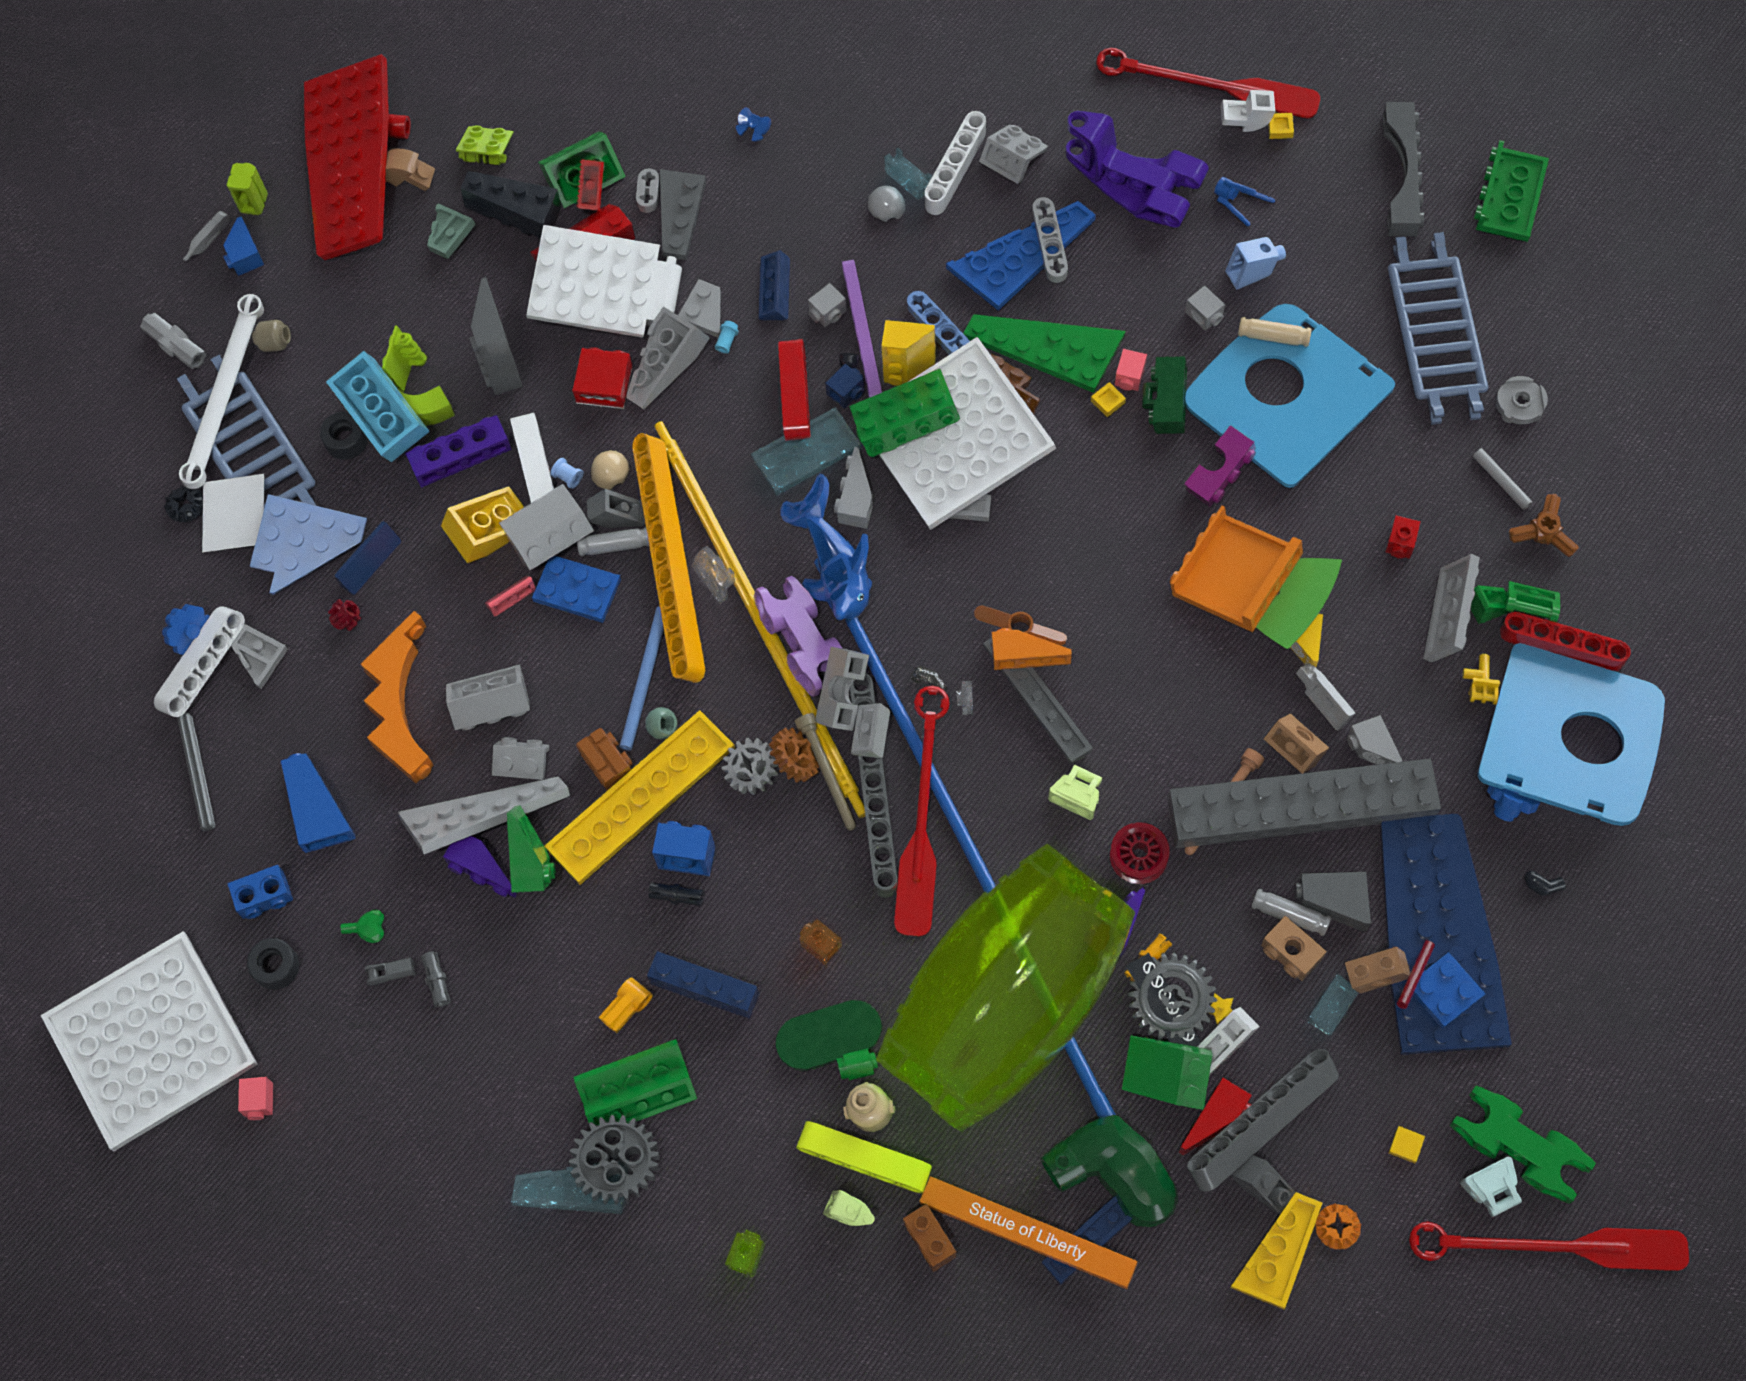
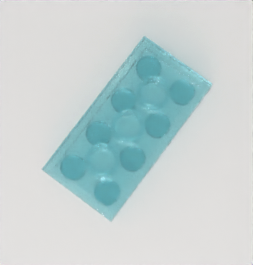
M836 407L810 421L811 438L786 441L785 436H782L751 453L753 461L776 495L852 454L854 447L861 449L860 442Z

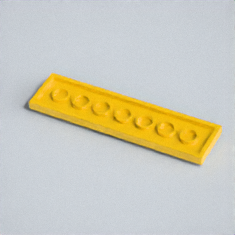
M699 710L545 845L546 850L581 885L730 753L729 748L735 749L734 744Z

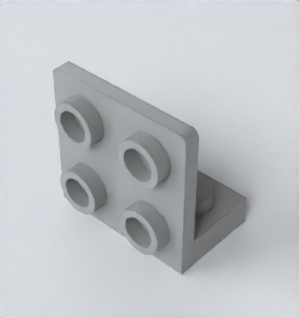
M1008 125L987 138L979 162L1019 184L1024 178L1029 162L1045 152L1048 146L1042 143L1039 138L1023 132L1020 127Z

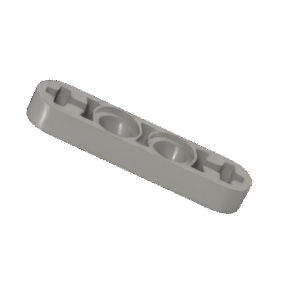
M1041 197L1034 201L1032 215L1046 276L1051 282L1059 283L1067 277L1068 264L1054 204L1049 198ZM1040 207H1044L1047 210L1046 218H1043ZM1044 226H1051L1054 228V231L1050 234H1045L1041 229ZM1055 246L1059 251L1056 254H1049L1046 252V248ZM1054 262H1057L1058 270L1060 271V273H1056V271L1053 270Z

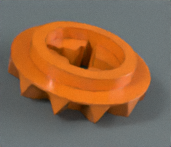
M1335 1203L1325 1207L1318 1214L1315 1227L1319 1239L1326 1246L1341 1250L1349 1248L1357 1241L1360 1236L1361 1223L1357 1213L1353 1212L1347 1205ZM1336 1215H1338V1219H1340L1342 1224L1350 1225L1342 1229L1341 1238L1336 1229L1327 1228V1226L1335 1223Z

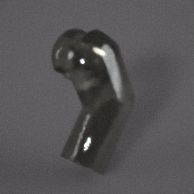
M918 666L910 674L911 680L914 683L926 681L931 686L940 687L944 691L947 690L945 683L935 670Z

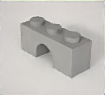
M837 647L830 648L816 714L817 723L831 728L853 731L858 705L851 703L849 689L854 680H864L869 655Z

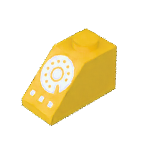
M1318 614L1306 631L1290 647L1305 665L1310 663L1315 667L1317 666L1323 614Z

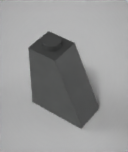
M1366 872L1301 874L1298 883H1295V898L1300 899V905L1321 912L1324 916L1328 915L1332 920L1360 931L1368 930L1371 918Z

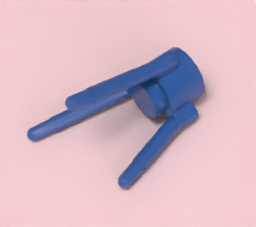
M1222 177L1219 180L1214 191L1219 196L1217 201L1225 205L1246 226H1250V222L1228 201L1229 199L1234 200L1239 191L1264 201L1275 203L1274 198L1258 193L1255 189L1235 183L1226 177Z

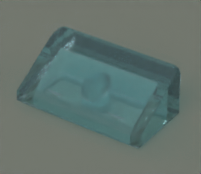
M1337 974L1307 1022L1328 1036H1331L1359 992L1352 989L1351 984Z

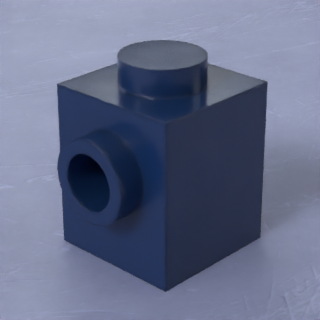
M846 364L825 383L827 396L844 409L853 400H858L864 392L863 375L856 368L851 369Z

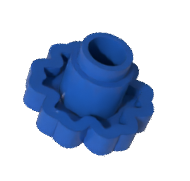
M185 604L182 609H172L165 618L168 626L162 630L165 644L173 646L175 653L184 655L193 640L199 636L200 630L210 616L204 614L202 607Z
M1506 778L1507 783L1521 787L1522 782ZM1489 785L1487 789L1490 797L1496 800L1494 814L1504 821H1513L1514 818L1519 816L1521 811L1526 814L1535 813L1540 805V801L1518 795L1519 793L1504 788L1499 789Z

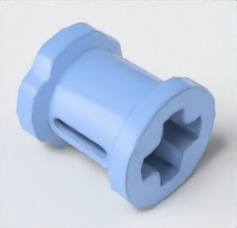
M560 458L553 465L550 474L553 478L561 479L567 483L569 488L574 489L580 483L584 472L569 465L566 459Z

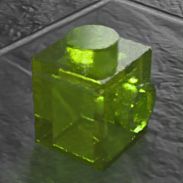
M745 1230L744 1234L737 1232L725 1262L727 1268L754 1278L765 1248L764 1242L760 1240L761 1236Z

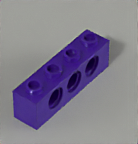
M497 415L483 418L480 422L469 427H462L450 435L440 436L426 445L416 446L407 452L406 455L422 488L512 449ZM480 438H485L483 441L476 442ZM462 447L461 450L454 451L456 448ZM439 457V459L431 461L433 458Z

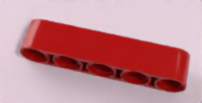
M803 339L778 342L785 440L811 438Z
M1520 612L1508 614L1500 628L1501 637L1509 643H1522L1612 671L1622 669L1631 654L1629 646L1623 641ZM1509 625H1515L1519 630H1513ZM1534 632H1540L1544 637H1538ZM1560 639L1567 640L1569 645L1563 644ZM1585 646L1592 647L1595 652L1587 650ZM1611 653L1618 654L1621 659L1614 658Z

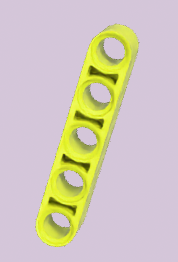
M809 1121L805 1122L796 1146L798 1150L916 1193H923L932 1166L924 1161Z

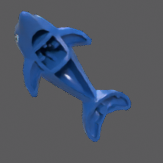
M819 474L803 501L795 503L785 501L782 504L781 516L783 521L792 526L808 529L817 553L820 579H804L803 587L810 593L812 598L817 601L827 602L836 619L852 620L858 617L869 603L872 581L868 578L865 569L869 549L868 535L862 534L855 550L836 529L823 519L829 495V482L823 474Z

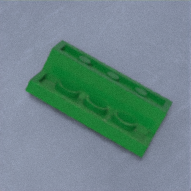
M676 1039L574 1076V1082L583 1102L587 1120L596 1127L600 1125L599 1119L601 1117L605 1123H609L611 1115L614 1116L616 1122H619L622 1115H624L626 1123L629 1124L633 1118L637 1122L697 1099Z

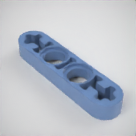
M914 291L908 296L907 307L909 312L920 324L935 325V340L949 355L970 342L927 294L921 291ZM914 301H917L918 303L922 301V307L925 311L922 312V308L920 305H914ZM935 315L940 320L935 324H931L926 319L928 316ZM946 331H950L955 336L951 340H944L941 335Z

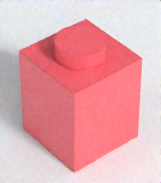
M1123 349L1116 372L1115 386H1119L1127 391H1138L1146 367L1147 354Z
M267 1077L239 1079L238 1111L247 1117L248 1120H262L265 1115H273V1082Z

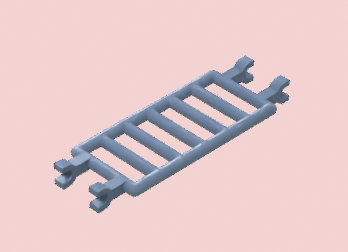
M1444 232L1434 233L1433 235L1434 241H1431V247L1435 254V259L1409 261L1406 237H1397L1395 239L1396 245L1393 246L1397 263H1392L1388 266V273L1415 397L1418 400L1427 399L1431 425L1441 424V417H1444V409L1441 405L1440 397L1466 395L1470 420L1480 419V412H1483L1484 408L1479 393H1484L1488 390V382L1460 260L1455 256H1447ZM1451 267L1453 278L1401 284L1399 272ZM1456 287L1458 299L1405 305L1403 293ZM1460 308L1463 320L1410 325L1408 314ZM1465 329L1468 340L1415 347L1412 335ZM1468 350L1471 353L1472 362L1419 368L1417 356ZM1475 372L1477 380L1476 384L1424 389L1422 377Z
M217 355L211 361L219 372L223 360L220 355ZM239 372L234 386L240 383L246 393L228 402L223 416L250 401L253 402L257 410L217 433L210 453L211 457L225 479L248 476L286 454L292 464L264 479V491L298 472L303 482L278 497L292 500L298 496L302 503L316 506L307 492L315 486V480L244 372ZM184 374L177 378L190 401L184 403L181 408L195 432L198 433L202 418H198L194 409L209 401L213 388L198 395L188 377ZM260 419H264L269 428L226 453H220L216 446L217 444ZM275 436L280 446L239 470L232 472L227 464L228 462Z

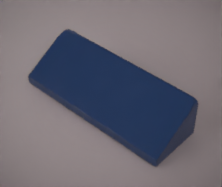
M781 250L761 257L759 320L788 319L790 258Z
M383 521L377 526L335 574L340 587L352 595H355L401 543L398 535L386 522Z

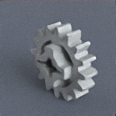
M746 738L744 745L737 741V749L729 748L731 756L723 758L728 763V765L722 767V770L728 773L724 777L725 780L729 783L731 782L730 786L734 790L739 788L742 794L749 790L752 795H755L756 788L765 791L764 784L772 785L773 782L770 777L778 775L773 769L778 765L773 763L776 759L769 753L772 751L770 750L771 747L766 742L762 744V741L756 738L754 743L749 738ZM748 760H750V761L752 762V763H751V766H752L751 769H752L753 773L750 771V766H749L750 763H749Z

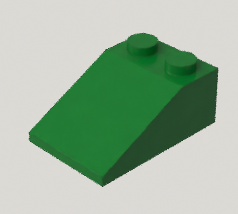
M520 805L514 806L507 812L512 892L544 891L551 883V879H555V865L550 863V855Z
M1131 1035L1122 1090L1179 1106L1204 1110L1212 1050Z

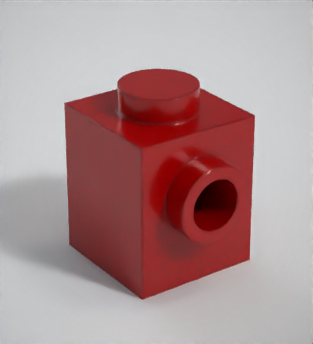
M1396 515L1385 552L1390 553L1396 558L1410 559L1421 521Z

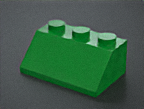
M599 131L538 162L550 188L558 189L559 200L563 208L577 202V194H579L578 185L580 184L578 182L580 179L579 171L581 170L579 166L582 159L604 162L602 189L626 177L605 133Z

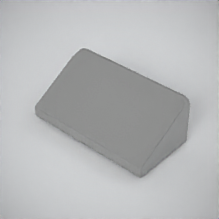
M881 703L859 705L851 754L874 758L883 757L890 710Z

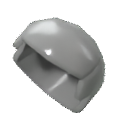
M881 186L876 188L868 197V210L873 217L879 218L884 222H887L890 218L899 219L905 211V200L896 188Z

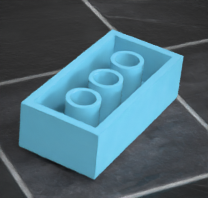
M365 351L326 381L380 455L390 462H393L430 432L377 361Z

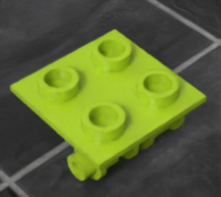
M468 126L456 151L459 152V158L465 162L477 161V163H481L483 154L484 164H487L489 160V164L501 165L506 163V154L503 153L514 132L503 128L490 129L481 126Z
M395 326L393 334L389 338V347L386 356L383 358L382 368L398 389L404 393L411 366H423L426 363L427 357L409 333H402L399 327Z

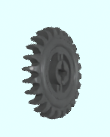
M1162 953L1161 962L1152 957L1157 967L1146 975L1141 985V990H1139L1135 981L1129 983L1136 991L1130 992L1127 995L1128 997L1135 998L1136 1001L1129 1004L1128 1007L1138 1009L1132 1018L1142 1017L1139 1028L1149 1025L1148 1035L1157 1030L1158 1040H1161L1165 1035L1163 1030L1171 1031V1038H1174L1175 1034H1178L1179 1038H1183L1185 1032H1188L1191 1036L1194 1034L1193 1028L1202 1032L1204 1029L1201 1021L1211 1022L1206 1013L1215 1012V1009L1209 1006V1003L1216 1002L1217 998L1210 996L1209 993L1215 991L1216 987L1207 985L1212 980V977L1202 976L1206 968L1202 967L1197 970V960L1187 964V955H1184L1180 961H1178L1176 953H1172L1170 960ZM1162 974L1164 979L1172 977L1184 981L1191 990L1192 998L1185 996L1184 990L1178 985H1168L1163 989L1162 992L1164 993L1175 992L1174 996L1179 1000L1175 1001L1174 1005L1169 1004V998L1161 994L1162 1003L1169 1009H1176L1181 1006L1189 1008L1182 1016L1173 1017L1172 1022H1165L1156 1017L1149 1007L1147 1000L1148 988L1153 979Z

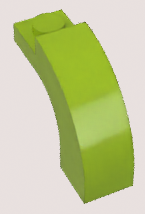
M440 386L420 395H408L399 391L425 426L441 423L455 416Z

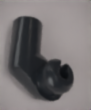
M1529 871L1524 877L1526 885L1541 896L1566 889L1562 877L1547 880L1536 871Z

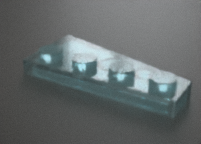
M620 1160L617 1161V1163H619V1165L628 1174V1170L620 1164ZM566 1167V1170L554 1172L547 1170L516 1175L511 1202L513 1206L622 1214L624 1197L619 1198L618 1205H615L613 1198H609L608 1203L605 1205L602 1196L593 1201L592 1192L585 1196L582 1191L584 1186L577 1188L575 1183L577 1178H572L570 1172L574 1168ZM614 1174L608 1181L616 1183L622 1176Z

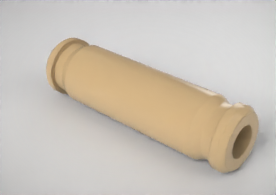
M1242 317L1240 320L1238 331L1240 337L1243 335L1253 339L1296 346H1309L1312 330L1309 327L1306 329L1301 326L1253 318L1245 319L1246 317Z

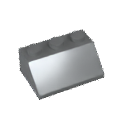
M563 484L499 522L523 565L529 570L594 531L583 511Z
M520 665L446 684V703L455 730H470L477 724L485 722L488 724L496 723L503 717H518L530 710L529 698Z

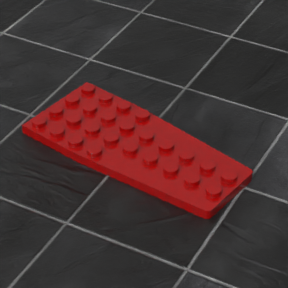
M382 54L304 82L305 146L316 253L323 260L379 243L383 238L389 111L387 58Z

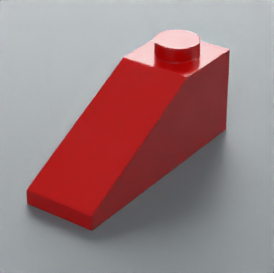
M1222 1078L1182 1144L1179 1153L1185 1155L1218 1135L1251 1106L1248 1102L1252 1095Z

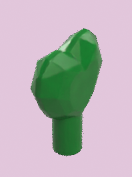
M379 910L366 912L356 923L341 924V933H357L366 942H380L384 937V931L381 927L384 922V914Z

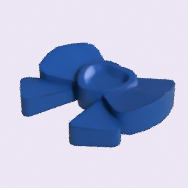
M745 107L739 113V125L736 126V130L742 136L749 127L754 129L752 141L757 142L763 140L762 135H765L769 130L771 119L769 117L760 118V116L752 114L750 109Z

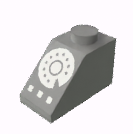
M1381 715L1351 726L1347 741L1351 750H1355L1359 758L1376 765L1402 762Z

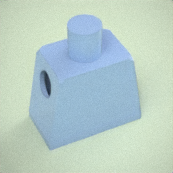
M1267 237L1238 243L1235 246L1225 272L1236 290L1271 275L1277 261L1285 259V249L1282 245L1274 247L1271 240Z

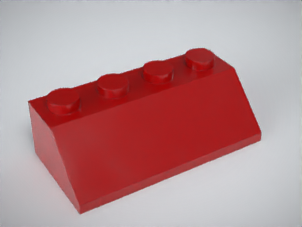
M611 204L606 205L569 228L570 230L629 240L635 239L630 220L619 207ZM539 247L530 252L536 262Z

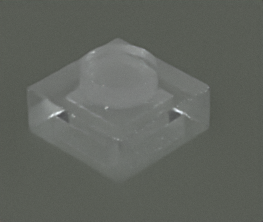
M961 681L962 690H957V706H962V715L973 714L972 681Z

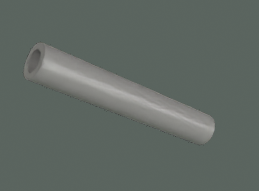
M1482 448L1473 455V458L1522 510H1526L1533 503Z

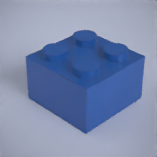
M667 821L666 824L658 823L652 852L658 869L710 876L715 852L711 830H707L706 827L701 825L685 827L674 821Z

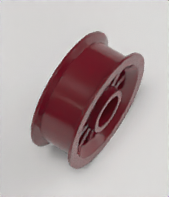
M1137 822L1124 826L1116 833L1111 844L1110 862L1120 878L1133 884H1146L1156 880L1164 872L1169 858V844L1165 835L1158 828L1147 823ZM1141 849L1146 853V856L1136 857L1133 851Z

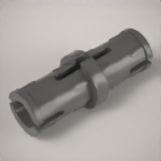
M438 952L425 953L421 956V960L426 972L425 983L430 988L434 1007L448 1005L451 1000L445 983L447 977L442 972Z

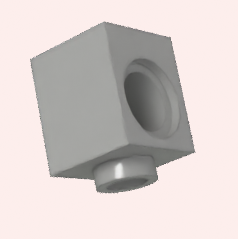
M1204 286L1187 299L1185 312L1206 331L1212 325L1216 326L1222 321L1225 304Z

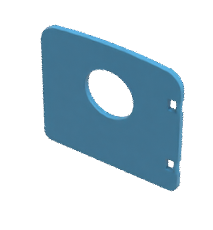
M1282 304L1274 307L1259 320L1303 327L1302 324L1304 322H1307L1314 328L1311 332L1309 346H1296L1248 338L1243 335L1242 337L1238 336L1207 366L1187 389L1185 405L1191 414L1219 436H1222L1231 425L1254 441L1256 447L1254 451L1256 454L1251 461L1283 486L1291 488L1307 476L1392 393L1395 382L1388 374L1368 362V359L1323 325H1319L1311 319L1303 310L1294 305ZM1265 359L1286 361L1300 373L1303 380V390L1294 401L1288 404L1268 405L1255 399L1246 387L1245 375L1248 369L1253 364ZM1363 366L1373 372L1370 377L1360 370Z
M1522 643L1516 644L1511 650L1480 762L1478 778L1484 784L1519 793L1518 795L1581 815L1586 814L1599 818L1600 821L1619 826L1629 825L1637 819L1653 774L1663 724L1664 695L1656 685L1648 681ZM1589 715L1601 718L1611 724L1619 733L1622 740V753L1617 759L1606 764L1584 762L1573 756L1565 747L1561 738L1562 726L1566 721L1576 716ZM1506 778L1522 782L1521 787L1507 783ZM1588 803L1603 807L1602 812L1587 808Z

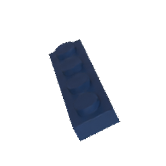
M1114 1196L1072 1235L1104 1247L1131 1222L1132 1218L1124 1215L1116 1196ZM1049 1257L1042 1261L1044 1268L1060 1285L1078 1270Z

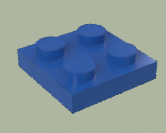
M1449 952L1423 972L1413 994L1442 1029L1485 995L1484 991Z

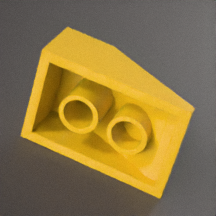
M508 486L449 507L441 527L465 561L470 563L490 555L510 542L499 522L521 510L524 506Z

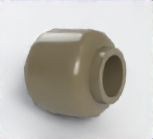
M269 320L261 321L256 325L252 338L254 344L263 352L284 350L291 340V334L288 326L284 325L282 321Z

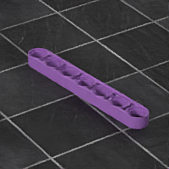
M854 260L842 261L845 284L870 398L882 393L855 262Z

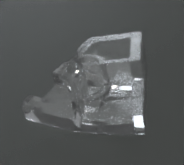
M706 546L696 555L692 568L720 604L728 599L727 587L735 583L734 572L731 568L726 569L722 559Z

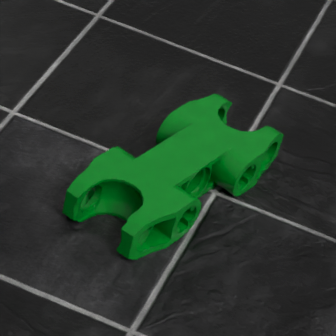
M1475 1086L1469 1096L1483 1108L1485 1121L1480 1124H1474L1463 1117L1456 1116L1450 1124L1453 1130L1469 1146L1489 1158L1494 1159L1500 1150L1527 1167L1522 1175V1179L1543 1194L1568 1204L1572 1203L1577 1194L1563 1182L1560 1175L1561 1167L1571 1165L1583 1172L1589 1173L1596 1164L1594 1160L1574 1141L1557 1131L1550 1130L1546 1138L1541 1137L1518 1122L1523 1114V1110L1503 1095Z

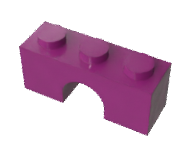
M1231 425L1215 444L1216 451L1226 459L1223 467L1216 471H1209L1199 464L1184 484L1186 491L1209 507L1214 502L1217 504L1225 494V487L1229 482L1233 484L1241 473L1239 469L1244 463H1250L1256 454L1254 451L1256 449L1254 441Z

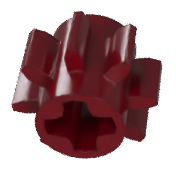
M338 599L328 611L330 623L339 630L346 627L351 631L361 619L359 607L350 600L343 603Z

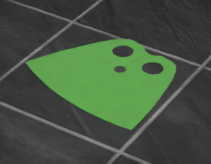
M1300 558L1281 587L1280 594L1274 598L1256 628L1284 648H1290L1306 631L1324 606L1337 579L1342 560Z

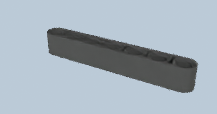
M1318 1049L1310 1053L1188 1161L1187 1168L1201 1191H1211L1218 1187L1338 1079L1339 1072L1327 1050Z

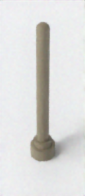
M813 713L803 715L794 721L798 731L806 735L811 743L812 751L846 828L854 830L856 823L815 732L817 729L815 716Z

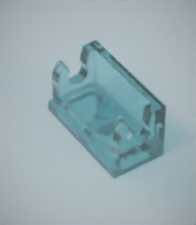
M896 148L894 158L890 154L884 157L885 172L913 196L920 199L925 194V189L933 176L930 173L925 175L903 157V151L899 148Z

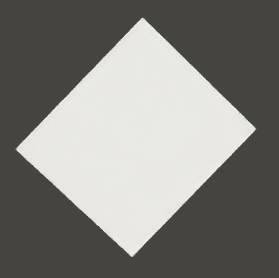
M264 474L210 481L203 484L202 552L254 546L256 544L264 512Z

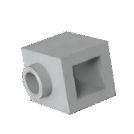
M830 283L808 299V313L816 323L819 321L824 327L830 323L837 322L842 314L847 311L846 298Z

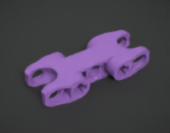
M790 576L785 578V583L783 584L784 593L787 597L786 600H778L772 597L764 587L756 589L754 600L760 620L770 634L781 631L793 651L787 655V663L796 681L803 686L808 694L814 697L819 695L822 689V682L818 672H826L830 648L842 647L834 637L826 640L823 639L812 619L818 616L817 606L813 598L795 577Z

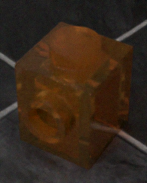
M818 919L812 924L810 922L807 923L799 934L801 936L799 938L801 946L824 965L842 947L841 938Z

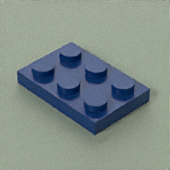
M553 556L547 561L532 599L533 602L603 623L620 584L621 577L617 574Z

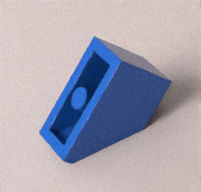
M242 216L238 217L223 245L227 252V255L223 257L228 268H234L239 276L263 266L264 263Z

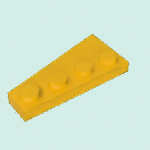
M1296 1192L1230 1288L1284 1310L1322 1202Z

